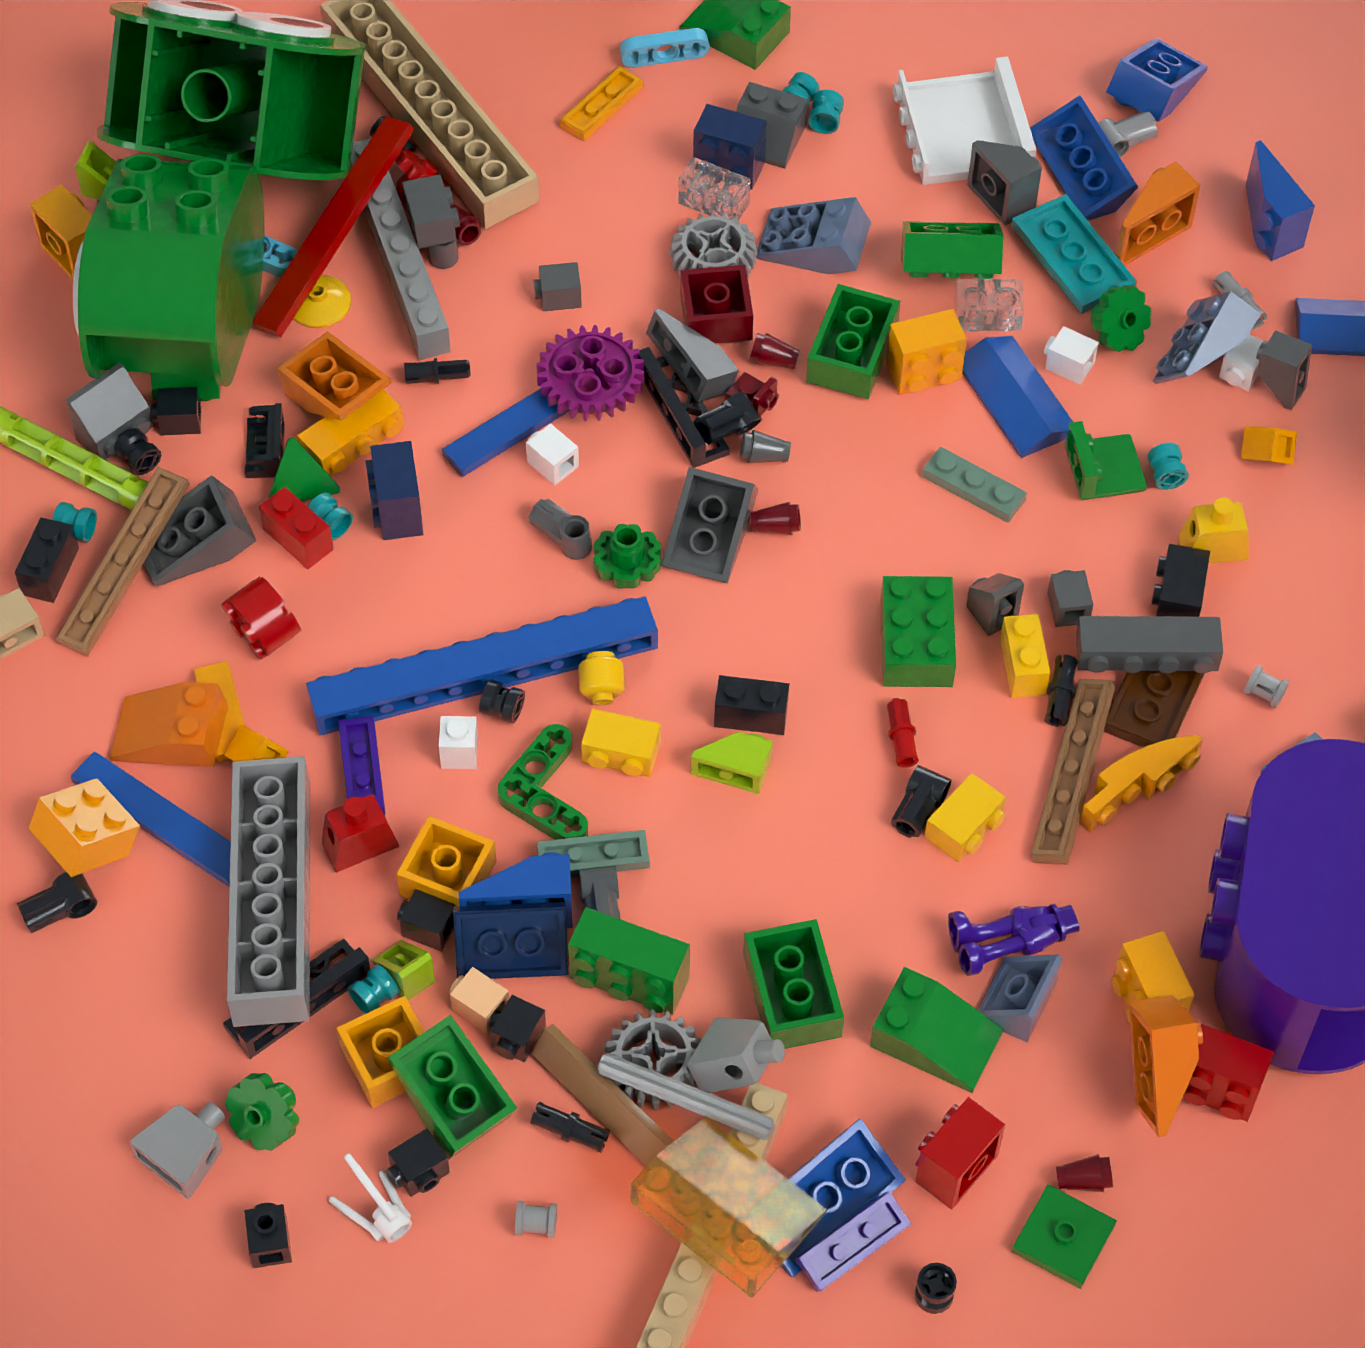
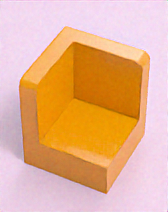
M1245 426L1241 458L1293 465L1298 431L1272 427Z
M241 724L224 755L237 762L286 758L289 750Z

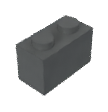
M441 175L402 182L406 207L418 249L456 241L455 228L460 227L459 216L456 207L450 208V206L454 205L450 186L444 187Z

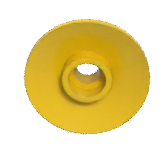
M321 275L293 320L309 328H325L338 323L347 315L351 307L349 289L339 279L328 275Z

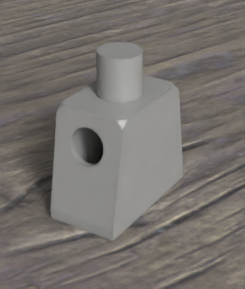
M715 1018L688 1061L687 1066L698 1088L707 1093L754 1085L759 1081L769 1063H778L784 1059L785 1049L781 1040L771 1039L764 1023L760 1020Z
M208 1102L196 1115L192 1114L182 1105H176L130 1141L134 1157L189 1200L222 1151L220 1137L214 1129L225 1118V1115L212 1102Z

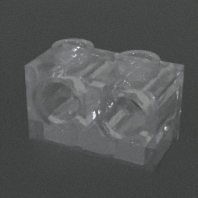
M692 157L679 177L678 204L709 216L712 211L716 217H721L726 213L729 220L737 217L738 221L749 205L750 178Z
M957 279L954 297L955 314L963 331L1001 330L1008 332L1022 329L1024 317L1022 279Z

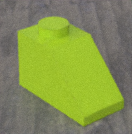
M738 731L694 750L691 756V775L759 794L772 760L773 741L767 740L759 734H746Z

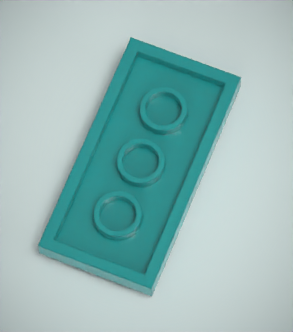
M1066 194L1012 218L1011 227L1081 314L1092 310L1096 304L1100 303L1101 294L1106 292L1111 286H1136V279Z

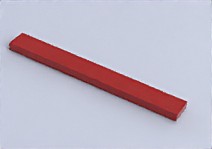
M385 116L254 318L252 324L256 329L280 338L282 337L414 132V128L410 123Z

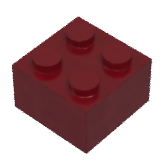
M746 265L680 270V297L685 325L715 344L753 340L754 315Z

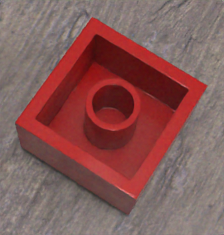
M1201 1024L1203 1043L1198 1045L1199 1060L1183 1097L1191 1104L1197 1106L1206 1105L1216 1109L1229 1119H1241L1248 1122L1274 1051Z
M969 1096L960 1107L954 1104L947 1111L942 1119L944 1125L936 1134L931 1131L925 1136L918 1147L920 1156L915 1163L918 1167L915 1182L951 1210L997 1158L1005 1129V1123Z

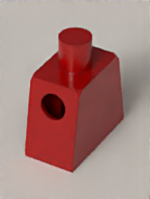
M367 795L362 798L350 797L344 802V805L332 809L325 814L322 845L336 873L399 847V843L374 795Z

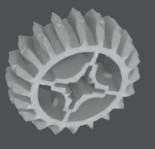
M712 211L709 217H704L699 213L697 220L688 218L685 225H679L677 233L673 234L671 240L670 257L672 258L674 271H678L679 277L680 270L746 265L748 278L756 264L757 246L753 232H749L747 224H740L737 217L729 220L726 213L721 217H716Z
M653 1009L649 1012V1018H643L637 1011L634 1015V1023L624 1018L621 1022L622 1030L613 1028L611 1032L612 1040L605 1043L606 1053L662 1075L676 1072L677 1068H680L670 1078L697 1088L687 1063L701 1042V1039L694 1038L695 1029L693 1025L684 1028L682 1016L675 1021H670L671 1014L668 1010L663 1014L662 1018L656 1017V1012ZM661 1039L666 1040L675 1046L666 1045L661 1041ZM646 1040L641 1046L632 1047L636 1043ZM652 1049H655V1056L658 1059L656 1061V1070H653V1062L650 1059L652 1058ZM611 1079L631 1100L637 1098V1106L640 1108L648 1101L652 1102V1107L656 1111L659 1108V1102L665 1101ZM665 1101V1103L670 1108L674 1105L673 1103Z

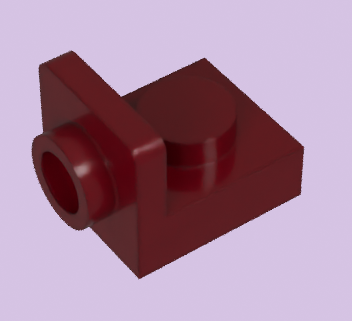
M744 372L725 393V400L740 391H744L761 416L766 410H772L778 401V380L771 376L764 383Z

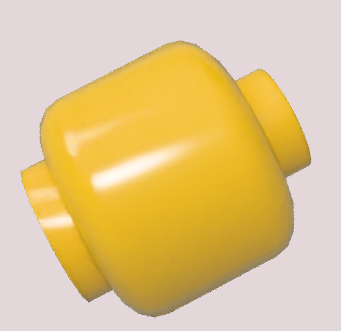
M597 651L589 653L586 656L587 659L583 660L578 667L580 693L584 697L592 699L594 705L612 704L614 702L613 698L622 695L625 691L624 664L620 659L615 658L612 652Z

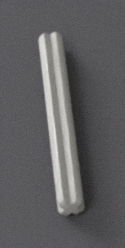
M609 1053L604 1054L599 1061L598 1070L600 1075L760 1139L768 1140L772 1135L775 1127L773 1118Z

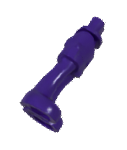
M1051 904L1048 907L1018 906L1010 910V915L983 924H971L968 917L962 911H953L948 914V929L954 951L959 950V964L967 976L979 974L983 970V965L997 958L1016 952H1022L1024 955H1033L1043 951L1044 948L1057 941H1064L1067 934L1080 931L1078 919L1071 905L1059 908L1055 904ZM1011 934L1012 936L1005 940L985 946H979L977 944L988 939L1001 937Z

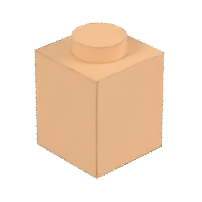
M474 967L465 976H459L449 991L452 1011L486 1034L489 1033L488 1026L496 1011L502 1012L509 1000L507 989Z

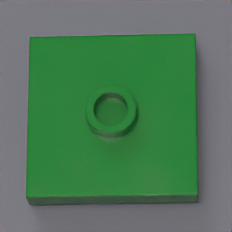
M1047 1184L1015 1241L1011 1252L1081 1289L1116 1226L1117 1220Z

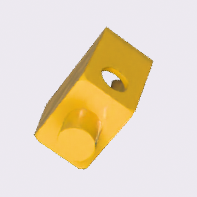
M1221 497L1216 499L1214 504L1197 505L1192 508L1178 535L1180 546L1210 551L1209 563L1249 559L1248 527L1242 503L1233 502L1229 498Z

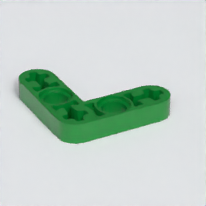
M552 724L543 729L498 784V800L500 805L554 840L588 836V821L586 817L578 810L542 789L572 751V734L566 726L560 724ZM559 738L562 739L563 745L556 743L550 749V739L553 741H557ZM532 761H539L545 765L544 770L537 774L529 773L525 767ZM517 788L520 789V796L517 794H513L511 797L508 796L507 790L514 792ZM524 800L528 801L526 807H524ZM546 804L553 811L547 817H538L533 813V809L537 805ZM560 814L562 817V822L558 820ZM575 824L578 825V832L572 830L570 833H566V826L572 828Z

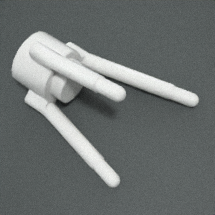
M346 1154L344 1159L379 1206L372 1214L375 1222L374 1224L335 1197H330L329 1203L369 1231L377 1242L383 1238L388 1243L397 1241L411 1228L413 1223L410 1218L412 1215L403 1206L385 1170H381L379 1176L392 1203L385 1201L352 1155Z

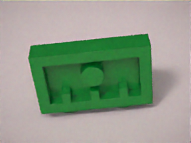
M1082 421L1069 423L1065 449L1081 501L1146 490V481L1130 434L1092 439L1090 433L1086 434Z

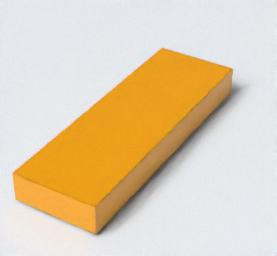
M618 66L560 119V127L585 142L644 88V80L625 68Z
M228 661L194 669L198 683H218L228 704L216 755L218 762L229 760V758L225 757L224 753L240 725L245 726Z

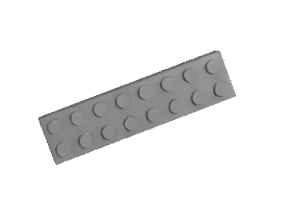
M305 756L237 761L232 763L227 1003L233 1027L309 1021L310 779Z

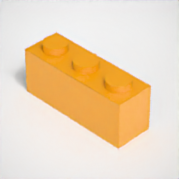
M383 389L341 421L324 417L298 434V442L332 476L335 473L342 472L348 464L360 456L370 453V446L378 445L385 439L397 435L404 427L402 407Z

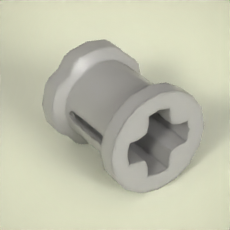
M1257 665L1246 684L1244 693L1247 695L1253 693L1269 701L1270 706L1276 709L1290 681L1287 679L1281 681L1263 672V667Z
M518 1201L515 1235L522 1236L523 1232L547 1234L548 1238H555L557 1204L551 1203L549 1207L526 1205L525 1201Z

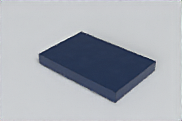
M565 902L453 907L457 978L461 975L465 976L472 967L490 979L569 975Z

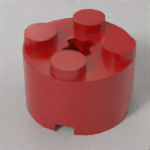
M259 576L220 604L224 612L231 619L229 624L240 638L244 636L250 641L248 645L259 660L269 656L301 632V627L292 611L288 614L283 605L285 601L263 577Z

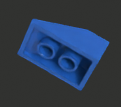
M1154 38L1120 59L1106 93L1112 95L1114 100L1121 105L1131 106L1140 111V113L1150 112L1155 121L1160 122L1174 111L1206 73L1208 66L1158 38Z
M1259 140L1255 142L1245 185L1255 243L1273 261L1304 247L1315 205L1266 145Z
M548 852L541 856H531L459 892L460 907L565 902L566 927L573 928L570 854L561 855L556 852Z

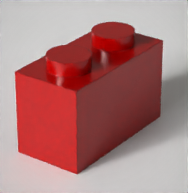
M285 486L259 505L263 530L306 569L311 568L334 550L330 526Z

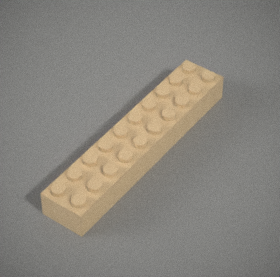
M329 0L320 5L322 23L332 27L331 33L352 38L365 44L362 79L395 119L411 124L414 128V132L410 136L411 139L439 170L442 177L449 183L451 188L485 229L539 202V181L536 173L391 0Z

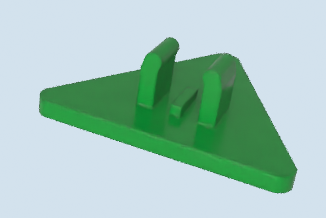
M290 437L287 440L268 498L284 486L301 501L314 499L322 493L338 494L340 486L296 438Z

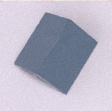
M1058 954L1004 957L978 1011L1003 1028L1004 1033L1028 1042L1057 983L1062 958Z

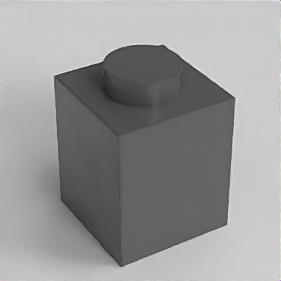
M578 263L540 265L539 279H533L535 299H541L543 312L582 308Z
M1064 570L1051 574L1047 594L1055 627L1078 625L1079 616H1091L1094 604L1085 570Z

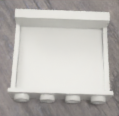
M1008 56L996 58L995 69L992 72L906 82L904 71L898 70L897 83L893 84V98L895 103L900 102V123L902 126L906 125V145L908 149H913L912 166L914 173H919L922 185L968 179L972 143L977 140L1023 147L1031 156H1036V147Z

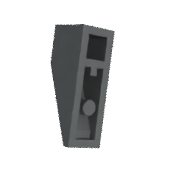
M654 310L646 334L696 401L701 402L725 395L734 384L739 372L735 363L714 342L663 310Z

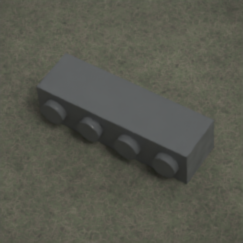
M1079 616L1076 631L1078 670H1089L1094 673L1106 670L1125 671L1128 673L1139 671H1160L1163 673L1175 671L1208 673L1219 671L1223 656L1220 617Z

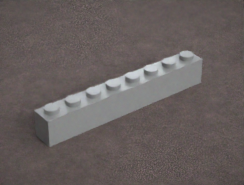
M370 139L353 143L350 170ZM388 171L363 209L419 360L450 353L447 322Z

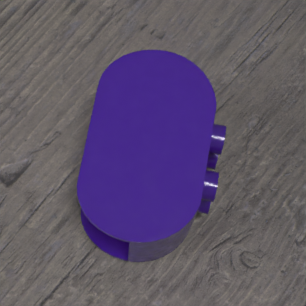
M1343 739L1314 740L1284 751L1266 766L1256 781L1245 816L1231 813L1226 814L1220 849L1215 850L1210 871L1208 893L1214 894L1211 914L1207 913L1205 918L1199 957L1218 961L1214 994L1219 1013L1233 1036L1274 1051L1270 1064L1276 1067L1305 1074H1332L1353 1069L1365 1063V743Z

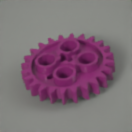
M581 325L577 334L569 328L567 329V338L558 334L555 335L556 345L547 342L546 352H540V362L536 366L537 385L541 388V396H548L549 406L558 403L559 414L569 409L571 419L578 413H582L584 421L588 420L590 414H594L596 419L601 421L603 412H606L612 418L614 417V408H618L623 412L626 411V401L635 403V393L641 394L642 392L641 383H644V360L639 359L640 350L633 349L632 340L623 342V333L621 332L614 337L611 336L610 327H607L603 333H599L597 325L593 326L591 332H587L585 327Z

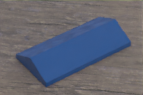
M1081 95L1030 127L1035 144L1065 193L1088 221L1116 212L1138 188V185Z
M1296 298L1297 339L1312 345L1311 354L1365 356V301Z
M1013 336L985 337L965 352L962 374L1020 458L1066 440L1069 423L1073 422V420Z
M857 1119L747 1212L745 1216L761 1247L790 1277H794L801 1271V1268L795 1261L797 1256L884 1192L890 1191L892 1193L906 1179L862 1119Z

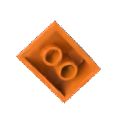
M1177 161L1166 167H1160L1152 173L1123 221L1116 256L1124 266L1192 227L1201 185Z
M328 331L277 367L285 396L307 412L339 421L343 420L392 383L389 376Z
M181 682L126 696L110 754L111 761L214 767L228 709V704L218 683Z
M1173 995L1129 1002L1136 1108L1158 1137H1165L1169 1131L1199 1060L1198 1045L1203 1043L1200 1023L1191 1017L1188 1009L1183 1007Z

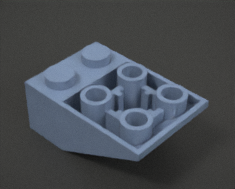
M856 197L771 208L757 249L756 258L824 274L856 271L871 221Z
M1232 291L1194 301L1187 310L1186 315L1188 318L1183 327L1179 328L1172 337L1171 342L1173 345L1168 354L1164 355L1158 362L1156 367L1158 372L1153 382L1158 384L1188 377L1245 342L1261 313Z

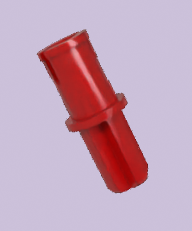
M894 698L887 704L891 727L888 731V736L893 740L897 766L903 768L911 767L919 762L914 740L917 731L915 726L911 724L908 702L905 699Z

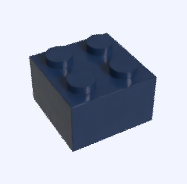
M706 104L693 131V173L705 178L726 182L736 187L753 190L765 164L767 120Z
M404 441L370 446L372 459L365 460L374 528L381 527L383 540L424 535L412 442Z

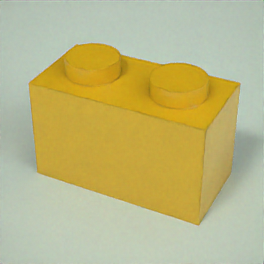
M1039 614L1004 617L1000 642L1011 698L1046 695L1050 669Z
M592 708L581 743L582 762L598 769L611 768L620 770L630 776L643 775L651 777L661 744V723Z
M971 773L927 820L925 838L954 860L960 862L967 853L972 855L978 850L984 840L983 836L989 829L994 831L1003 822L1006 813L1003 812L1006 797Z

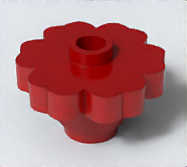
M406 148L399 153L395 160L397 166L404 171L396 182V191L399 199L406 204L402 182L439 175V170L426 159H420L414 152ZM442 178L444 187L450 186L449 183Z

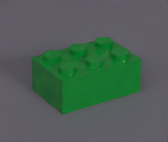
M902 221L901 262L903 272H909V276L917 278L928 277L929 273H942L944 278H960L961 273L974 274V277L978 279H992L994 274H1002L1004 235L1000 224Z
M837 284L807 358L806 382L869 399L888 352L890 324L899 322L901 301Z
M883 576L880 598L883 687H953L956 670L953 577Z
M585 907L568 944L570 978L578 985L590 989L596 987L607 991L612 997L621 1001H627L628 999L643 1004L649 1011L653 1009L656 1013H663L668 1010L671 1015H674L690 976V944Z
M817 919L744 933L743 955L761 1022L764 1023L771 1039L781 1040L784 1049L841 1038L844 1015Z

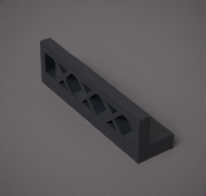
M650 347L641 349L639 359L644 360V384L692 467L696 468L730 455V448L724 438L715 442L717 448L706 452V444L689 414L700 416L708 412L703 402L696 401L675 371L671 379L666 377L662 368L668 366L669 363L663 356L655 358ZM675 390L688 395L685 404L680 401Z
M343 938L310 962V977L314 979L310 981L309 1018L348 991L347 988L355 981H362L367 977V972L370 970L369 958L360 947L354 950ZM342 953L346 955V957L330 967V962ZM229 1018L223 1022V1026L249 1059H252L302 1022L246 1026L239 1031L236 1027H233L232 1019Z

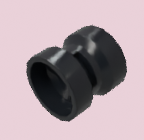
M132 428L124 432L117 439L114 446L115 452L123 460H128V466L137 475L149 473L161 460V451L153 443H148L147 436L139 428Z
M491 679L483 690L479 712L488 716L497 714L501 716L503 721L514 724L523 708L525 691L516 687L511 689L504 688L501 682Z
M938 1262L929 1263L921 1269L918 1274L915 1299L922 1310L927 1313L938 1314L949 1309L953 1303L957 1284L953 1270L947 1265Z

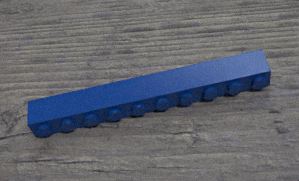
M646 596L637 599L628 598L617 604L593 607L586 612L570 616L561 615L550 621L526 624L519 629L503 633H491L480 639L468 642L459 641L448 647L424 650L417 655L401 659L392 658L384 663L370 667H357L346 673L334 676H321L315 681L306 683L309 702L319 736L339 731L338 720L374 716L375 722L480 695L491 679L501 682L503 687L507 688L577 670L579 664L587 659V654L592 652L608 651L614 653L615 658L620 659L658 649V629Z

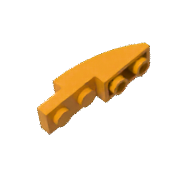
M1198 735L1160 741L1132 752L1110 765L1098 775L1094 790L1096 795L1083 806L1080 824L1091 832L1099 824L1102 826L1107 825L1114 818L1117 809L1124 803L1127 805L1131 804L1141 792L1149 799L1159 791L1162 793L1166 792L1174 784L1179 773L1183 770L1186 772L1190 771L1201 758L1199 752L1203 739Z

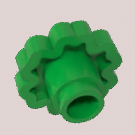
M1111 286L1106 292L1101 294L1100 303L1092 308L1090 320L1093 329L1096 332H1100L1099 343L1110 351H1133L1138 345L1143 343V331L1147 330L1151 325V308L1148 305H1144L1145 293L1139 291L1136 286Z
M618 524L614 532L603 531L594 542V570L599 574L601 580H613L617 588H637L640 580L652 581L656 573L661 569V543L656 539L653 532L645 531L641 533V528L637 524Z
M251 1073L229 1089L225 1106L232 1113L229 1118V1124L240 1140L247 1141L251 1139L255 1149L272 1151L296 1133V1126L299 1123V1117L293 1111L296 1105V1096L288 1085L282 1082L273 1083L271 1076L267 1073Z

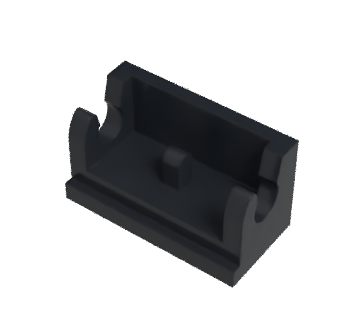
M282 403L249 408V415H262L264 417L247 418L245 478H275L284 452L285 421Z

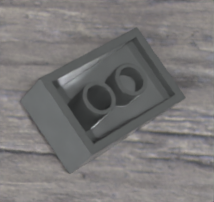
M689 467L661 566L728 584L750 522L751 512L753 511L758 493L756 485Z
M211 475L182 497L144 561L154 585L160 586L230 561L257 541L234 491Z

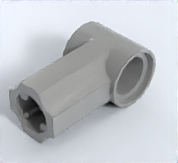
M1142 112L1118 122H1114L1109 118L1098 122L1120 158L1129 150V147L1157 137L1158 129L1155 118L1150 112Z

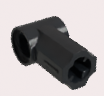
M740 391L726 399L719 407L698 416L693 423L704 442L710 445L734 433L740 436L744 432H749L762 421V418L744 391Z
M917 765L908 781L906 794L892 818L891 825L897 829L898 833L908 838L919 837L935 807L939 808L944 802L952 779Z
M64 872L54 880L52 887L18 902L17 906L28 929L33 933L67 916L71 919L86 916L96 908L97 899L83 873L70 877L67 872Z

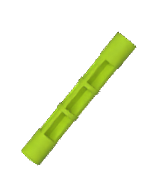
M0 406L1 444L132 511L148 481L140 479L133 473Z

